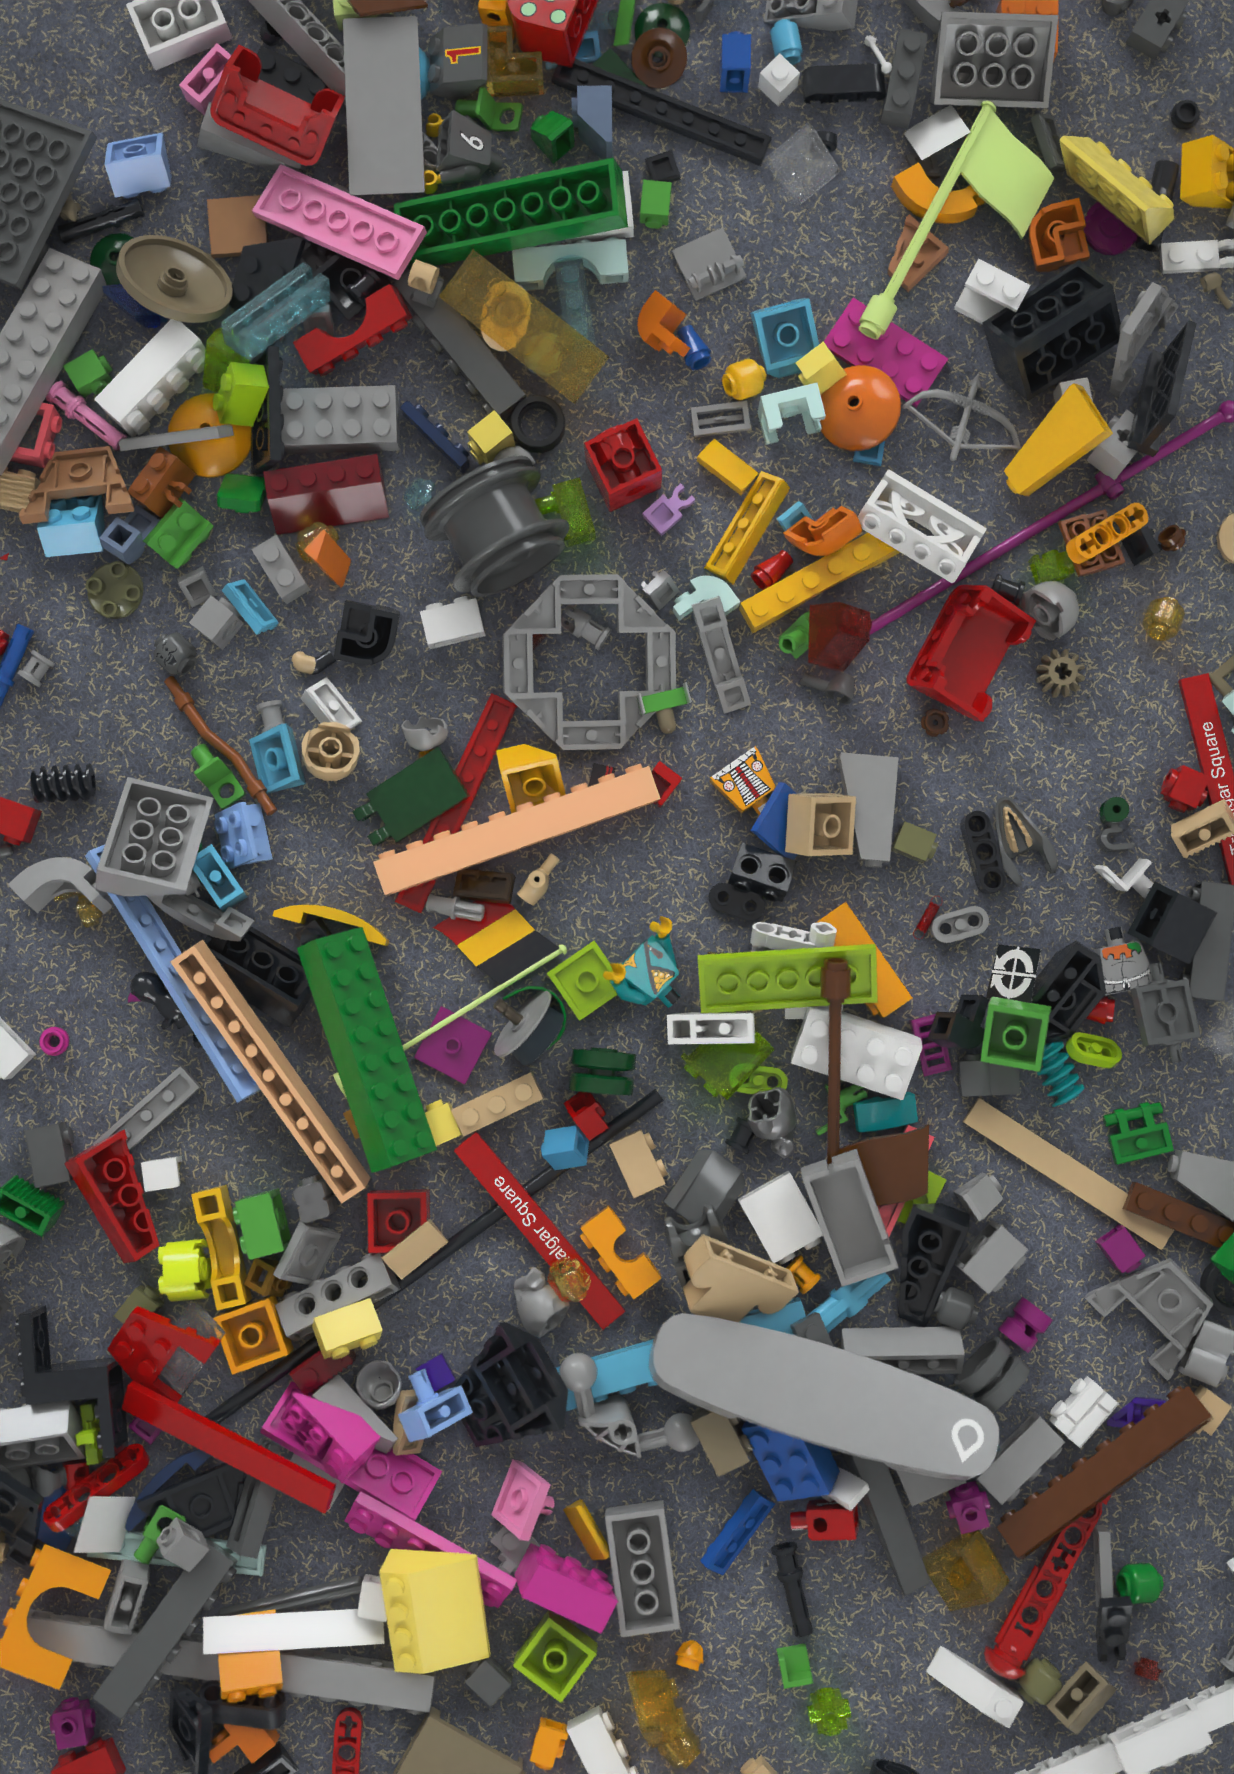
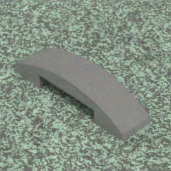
M720 596L691 605L703 652L723 713L750 706V698L744 678L740 672Z
M193 895L147 896L154 904L174 919L212 937L230 941H241L254 923L253 919L231 907L222 912Z

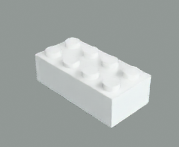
M170 319L94 400L131 437H134L136 434L141 435L149 428V421L156 413L162 414L168 408L169 400L174 394H180L188 387V380L195 372L201 373L208 366V359L211 356L201 340L181 321Z
M829 1006L808 1007L791 1053V1063L828 1075ZM841 1011L840 1080L903 1101L923 1047L921 1038Z

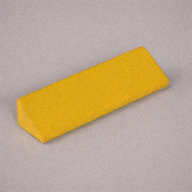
M763 471L760 472L704 568L732 585L735 583L790 490L789 485L784 479Z

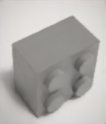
M991 1220L955 1260L954 1265L987 1294H990L992 1290L997 1292L1007 1280L1005 1276L1012 1268L1016 1270L1026 1260L1025 1253L1028 1249L1002 1225Z

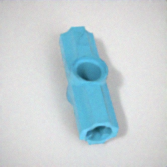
M882 1273L843 1287L841 1286L838 1290L833 1289L829 1294L830 1297L819 1304L808 1315L814 1312L819 1313L829 1333L846 1317L850 1318L863 1309L868 1303V1299L891 1279L886 1273Z

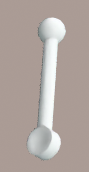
M866 36L864 44L873 50L882 65L881 71L884 74L890 73L892 65L886 62L876 46V38Z

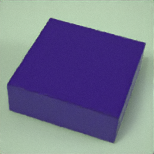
M443 1353L416 1367L417 1371L426 1369L434 1392L456 1380Z

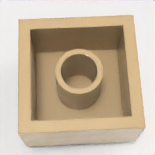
M835 793L789 794L785 852L804 856L852 855L856 797Z

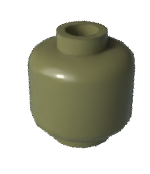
M1038 1658L1032 1659L1024 1668L1027 1673L1017 1679L1021 1686L1019 1693L1030 1704L1036 1701L1041 1705H1046L1062 1688L1060 1680L1062 1674L1046 1658H1043L1042 1661Z

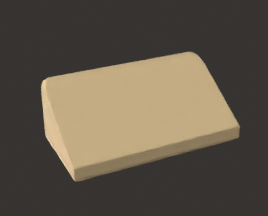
M429 1219L386 1253L382 1259L402 1280L447 1244L448 1241L433 1221Z

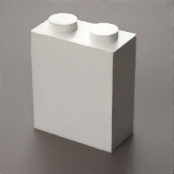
M789 1171L738 1198L740 1205L773 1263L779 1261L780 1264H784L796 1256L795 1251L802 1247H805L806 1250L811 1249L821 1242L820 1237L823 1234L820 1225Z

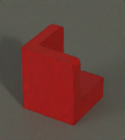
M659 761L652 770V775L661 798L654 804L661 808L683 778Z

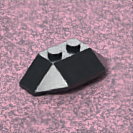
M1077 941L1056 952L1035 980L1031 1003L1051 1006L1046 1043L1070 1038L1106 994L1101 957Z

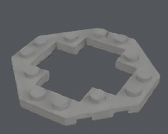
M618 574L558 575L502 634L503 693L561 750L621 749L629 741L628 739L655 713L651 712L641 715L637 694L641 693V697L676 689V632ZM616 604L617 633H645L646 691H618V720L563 721L562 692H534L532 634H561V605Z

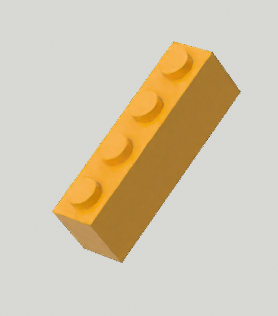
M846 902L815 922H827L837 928L834 946L875 944ZM876 946L878 1002L864 1004L873 1016L878 1014L880 1018H885L911 1000L912 996Z

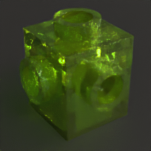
M825 1687L817 1690L815 1693H810L812 1705L807 1706L810 1725L816 1724L818 1734L835 1736L840 1734L842 1730L848 1729L846 1718L851 1717L848 1698L842 1699L839 1688Z

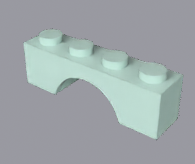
M608 237L599 242L582 239L574 244L563 245L561 242H552L546 246H532L512 250L514 281L526 291L544 289L550 275L566 265H580L589 269L597 277L600 284L629 282L626 239L620 240L617 237Z

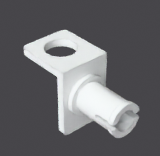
M1139 858L1121 879L1107 866L1096 865L1094 867V870L1116 890L1128 891L1132 886L1144 899H1146L1153 885V882L1144 875L1145 870L1152 863L1149 859Z

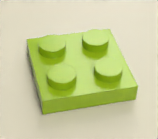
M595 940L547 973L579 1021L617 996L611 981L603 977L605 971L613 972L610 962Z

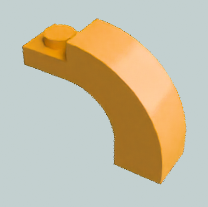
M920 163L895 175L891 185L897 198L905 208L922 219L939 189L929 180ZM971 186L951 191L934 223L952 224L974 217L978 206L986 202L978 196Z

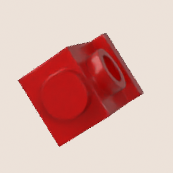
M579 1092L563 1103L573 1121L589 1141L602 1134L608 1128L607 1123L603 1119L606 1112L600 1103L595 1100L592 1093Z

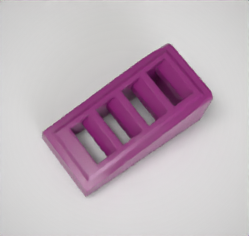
M936 1014L909 1020L912 1035L921 1038V1041L923 1038H927L930 1031L920 1033L919 1027L933 1024ZM922 1042L923 1047L919 1061L924 1077L952 1070L948 1048L942 1047L935 1042L926 1044ZM940 1046L941 1052L925 1056L924 1050ZM943 1058L944 1063L928 1067L927 1061Z

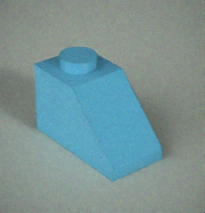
M212 844L197 854L193 870L222 912H225L228 907L232 908L248 897Z

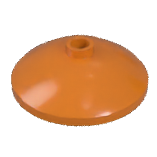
M856 365L843 369L847 375L821 394L826 414L825 419L820 420L821 432L830 443L847 451H864L881 444L894 431L901 413L900 394L892 379L875 367ZM853 399H859L858 405L855 407L850 406V402Z

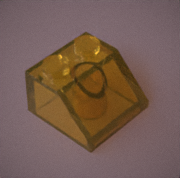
M980 1530L960 1534L922 1558L929 1577L950 1611L993 1602L1010 1582Z
M665 1670L627 1672L626 1677L640 1731L649 1746L654 1748L684 1738L683 1727L688 1726L683 1708H677L675 1697L679 1696V1691L675 1678L669 1679Z

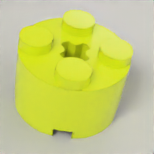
M205 1239L168 1242L165 1246L159 1247L158 1260L160 1265L163 1264V1276L159 1277L158 1282L160 1294H166L169 1301L176 1302L209 1298L210 1294L206 1293L205 1290L211 1289V1260L206 1258L203 1248H208Z

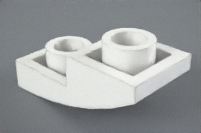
M839 1468L840 1473L830 1495H823L821 1497L830 1503L835 1500L851 1511L870 1489L867 1482Z

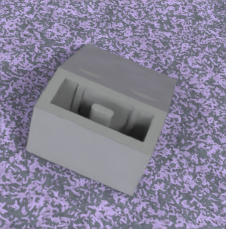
M767 0L764 23L775 24L779 20L789 19L802 28L828 31L854 29L858 0Z

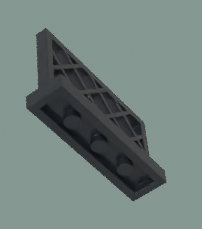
M1188 320L1163 353L1153 350L1148 356L1127 445L1128 448L1151 457L1158 453L1163 431L1177 413L1197 323Z

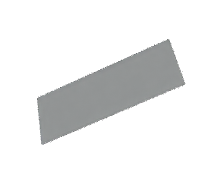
M417 16L343 19L349 194L425 192L418 18Z

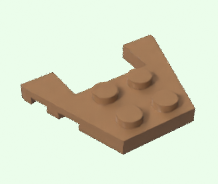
M110 446L54 452L52 459L48 461L39 477L41 483L37 490L31 491L28 496L29 504L26 509H21L19 518L22 524L47 522L49 520L51 500L71 499L89 495L99 496L106 494L105 507L108 514L134 512L135 508Z

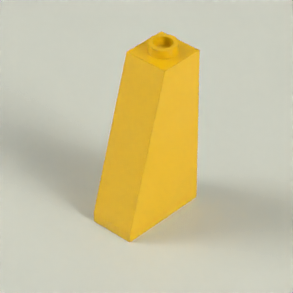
M1073 383L1068 387L1005 468L1004 472L1008 477L1006 483L1014 494L1030 496L1113 434L1083 386Z

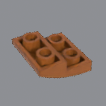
M1106 509L1060 521L1058 525L1065 544L1067 545L1068 541L1108 518ZM1095 532L1097 541L1103 544L1101 536ZM1117 542L1084 563L1077 564L1073 562L1078 577L1117 567L1126 561ZM1085 543L1080 546L1081 551L1088 548Z

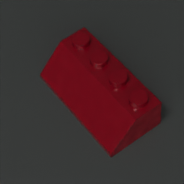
M378 454L263 472L267 500L277 535L389 518L382 465Z

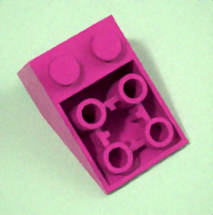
M298 1392L292 1395L281 1417L286 1430L292 1435H296L304 1443L306 1451L310 1455L316 1456L324 1464L327 1473L331 1477L337 1478L341 1483L368 1460L380 1439V1436L360 1415Z

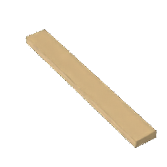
M977 1098L964 1118L963 1123L1156 1248L1162 1250L1174 1232L1173 1229L1124 1210L1123 1206L1128 1196L1126 1192L982 1099Z

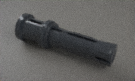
M789 1541L771 1547V1552L776 1557L779 1569L777 1578L780 1582H783L794 1634L796 1637H805L813 1633V1628L802 1588L803 1568L799 1566L796 1556L797 1543Z

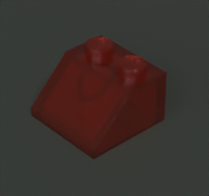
M842 602L810 605L808 663L835 671H845L869 642L872 627L870 612Z

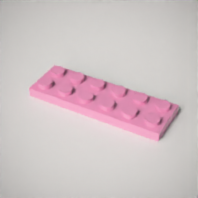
M282 164L279 165L252 209L255 217L397 280L400 279L427 233L423 225Z

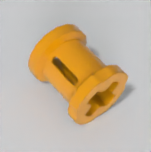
M799 1255L786 1268L791 1270L794 1280L800 1287V1292L803 1295L815 1286L820 1280L821 1275L814 1273L803 1262L804 1257Z

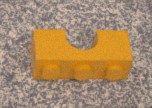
M609 1205L581 1225L580 1229L583 1231L580 1235L581 1239L589 1249L594 1247L600 1254V1257L597 1259L607 1273L612 1270L618 1278L615 1284L625 1297L630 1294L634 1300L662 1279V1275L645 1252L631 1260L622 1259L616 1254L614 1242L626 1231V1227Z

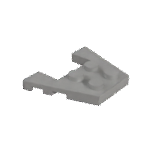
M1154 282L1151 283L1147 291H1142L1139 294L1135 303L1136 308L1131 315L1125 316L1119 328L1120 337L1109 390L1111 394L1118 398L1121 397L1132 380V363L1157 324L1165 328L1178 309V304L1174 303V299L1169 297L1168 292Z
M1171 1258L1092 1290L1085 1296V1299L1104 1318L1128 1298L1169 1339L1148 1358V1362L1167 1381L1172 1377L1174 1369L1186 1353V1348L1191 1339L1197 1334L1213 1306V1300Z

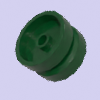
M591 1047V1050L572 1049L571 1063L575 1067L589 1068V1073L574 1072L571 1074L569 1090L610 1095H633L634 1080L626 1076H617L616 1072H630L634 1070L636 1054L618 1052L617 1049Z

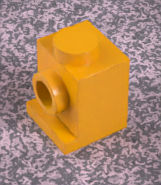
M544 1717L540 1718L530 1755V1761L534 1762L538 1768L551 1770L555 1758L561 1759L565 1741L568 1738L567 1724Z

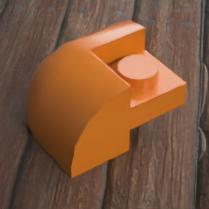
M1080 198L1057 202L1043 207L1032 219L1029 227V245L1036 271L1050 272L1058 270L1061 266L1074 264L1079 260L1081 262L1087 261L1090 258L1084 233L1086 223Z
M840 506L838 509L832 508L816 521L804 516L783 532V534L793 546L808 554L828 556L839 551L860 535L862 527L855 512Z

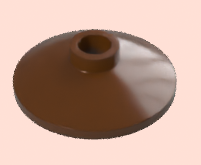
M653 28L644 32L636 40L631 53V64L635 75L645 85L652 88H665L674 84L682 76L687 64V51L682 39L675 32L667 28ZM660 51L662 53L661 60L654 62L653 54Z

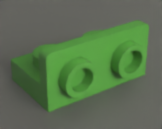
M182 498L178 499L183 503L182 506L179 508L173 505L143 540V542L176 569L190 560L192 552L199 544L208 539L210 531L214 527L213 524L203 518Z

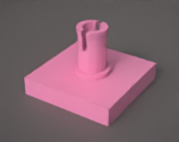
M512 1459L491 1515L519 1540L529 1541L539 1514L548 1516L553 1512L545 1508V1506L551 1508L555 1506L553 1497L547 1496L551 1484L525 1463Z

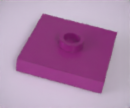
M441 1006L430 1028L451 1016L454 1012ZM460 1016L423 1039L414 1058L465 1085L493 1033Z

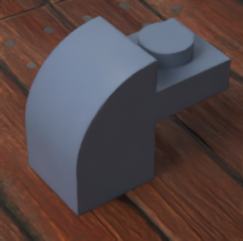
M136 505L134 512H131L124 521L119 517L113 520L99 537L101 546L125 563L131 564L139 559L145 551L144 546L146 543L143 540L160 520Z

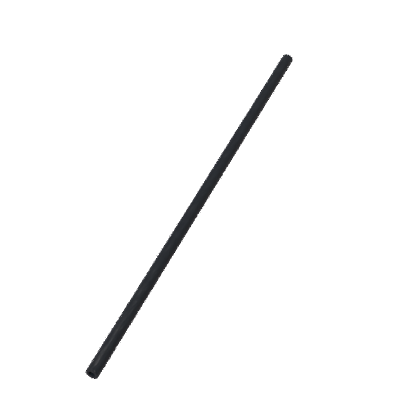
M654 1089L607 1124L608 1128L602 1134L589 1141L588 1155L664 1100L657 1090ZM550 1165L522 1186L532 1197L570 1168L554 1170ZM498 1204L493 1206L449 1238L447 1244L402 1280L397 1276L396 1278L401 1290L373 1303L374 1309L376 1310L507 1214ZM316 1336L212 1410L205 1418L220 1424L320 1350Z

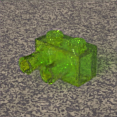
M580 477L553 484L551 495L534 499L542 515L556 511L560 515V519L569 522L570 528L564 538V541L568 543V547L596 539L594 525Z

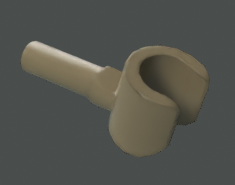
M1211 273L1200 279L1204 292L1214 290L1226 310L1233 306L1223 292L1220 274Z

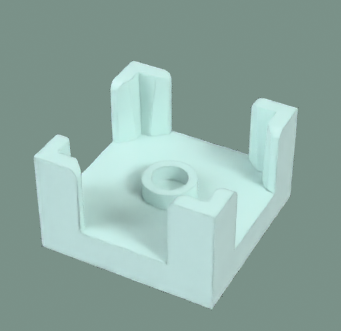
M818 383L763 395L760 397L757 412L765 445L779 441L776 429L781 428L783 425L781 418H788L802 413L807 434L821 432L820 420H824L826 417Z

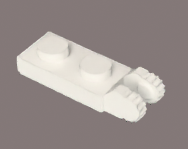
M1225 239L1219 242L1218 240L1161 243L1159 248L1161 274L1218 271L1219 268H1234V256L1219 259V251H1234V239Z

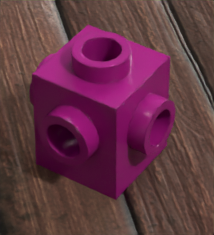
M976 1481L966 1482L948 1490L951 1500L945 1501L950 1519H957L961 1535L990 1527L985 1511L991 1508L986 1491H979Z
M71 1697L62 1700L61 1704L52 1713L49 1721L50 1731L52 1734H55L57 1750L87 1745L95 1735L96 1714L94 1708H90L89 1699L79 1700L78 1697Z

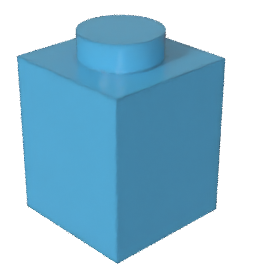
M577 1125L545 1130L541 1153L554 1170L587 1165L589 1140Z

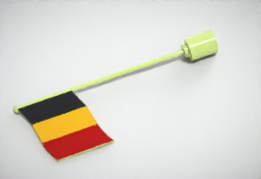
M474 901L473 903L485 906V914L481 921L459 917L453 920L449 917L432 927L452 940L478 969L500 985L402 1045L404 1051L562 953L565 955L567 953L566 946L562 944L556 946L537 932L511 904ZM337 1072L333 1074L334 1079L342 1093L345 1095L339 1074Z

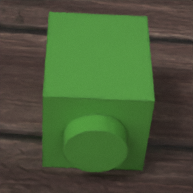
M643 180L640 223H645L646 227L653 229L661 228L662 225L668 226L672 182Z

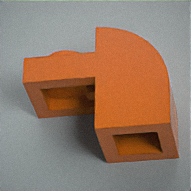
M654 290L639 313L637 326L640 337L658 352L664 349L671 355L675 351L684 357L690 350L688 345L673 334L687 314L658 291Z
M223 1724L224 1729L219 1731L210 1740L212 1742V1749L209 1752V1758L215 1763L238 1745L253 1764L276 1745L280 1734L276 1729L268 1730Z

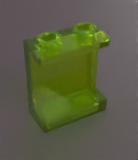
M755 1030V1043L700 1044L689 1056L683 1053L680 1057L687 1063L683 1068L695 1079L700 1075L707 1081L703 1087L715 1098L721 1094L728 1100L775 1049Z

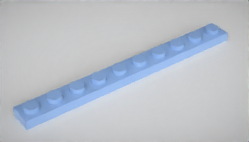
M105 845L89 850L85 855L95 873H97V867ZM108 893L236 1102L239 1103L261 1091L170 961L182 952L148 897L121 896Z

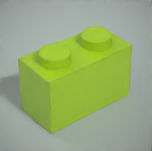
M230 362L226 373H223L221 376L218 394L215 393L213 397V409L217 411L220 424L253 427L269 389L264 365Z

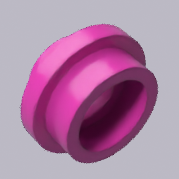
M60 1027L47 1028L40 1036V1047L48 1055H61L69 1046V1036ZM53 1036H57L60 1040L59 1045L53 1047L50 1043V1039Z

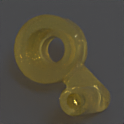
M66 892L54 898V901L57 903L77 895L79 901L76 902V906L83 925L86 928H90L99 924L102 912L84 894Z

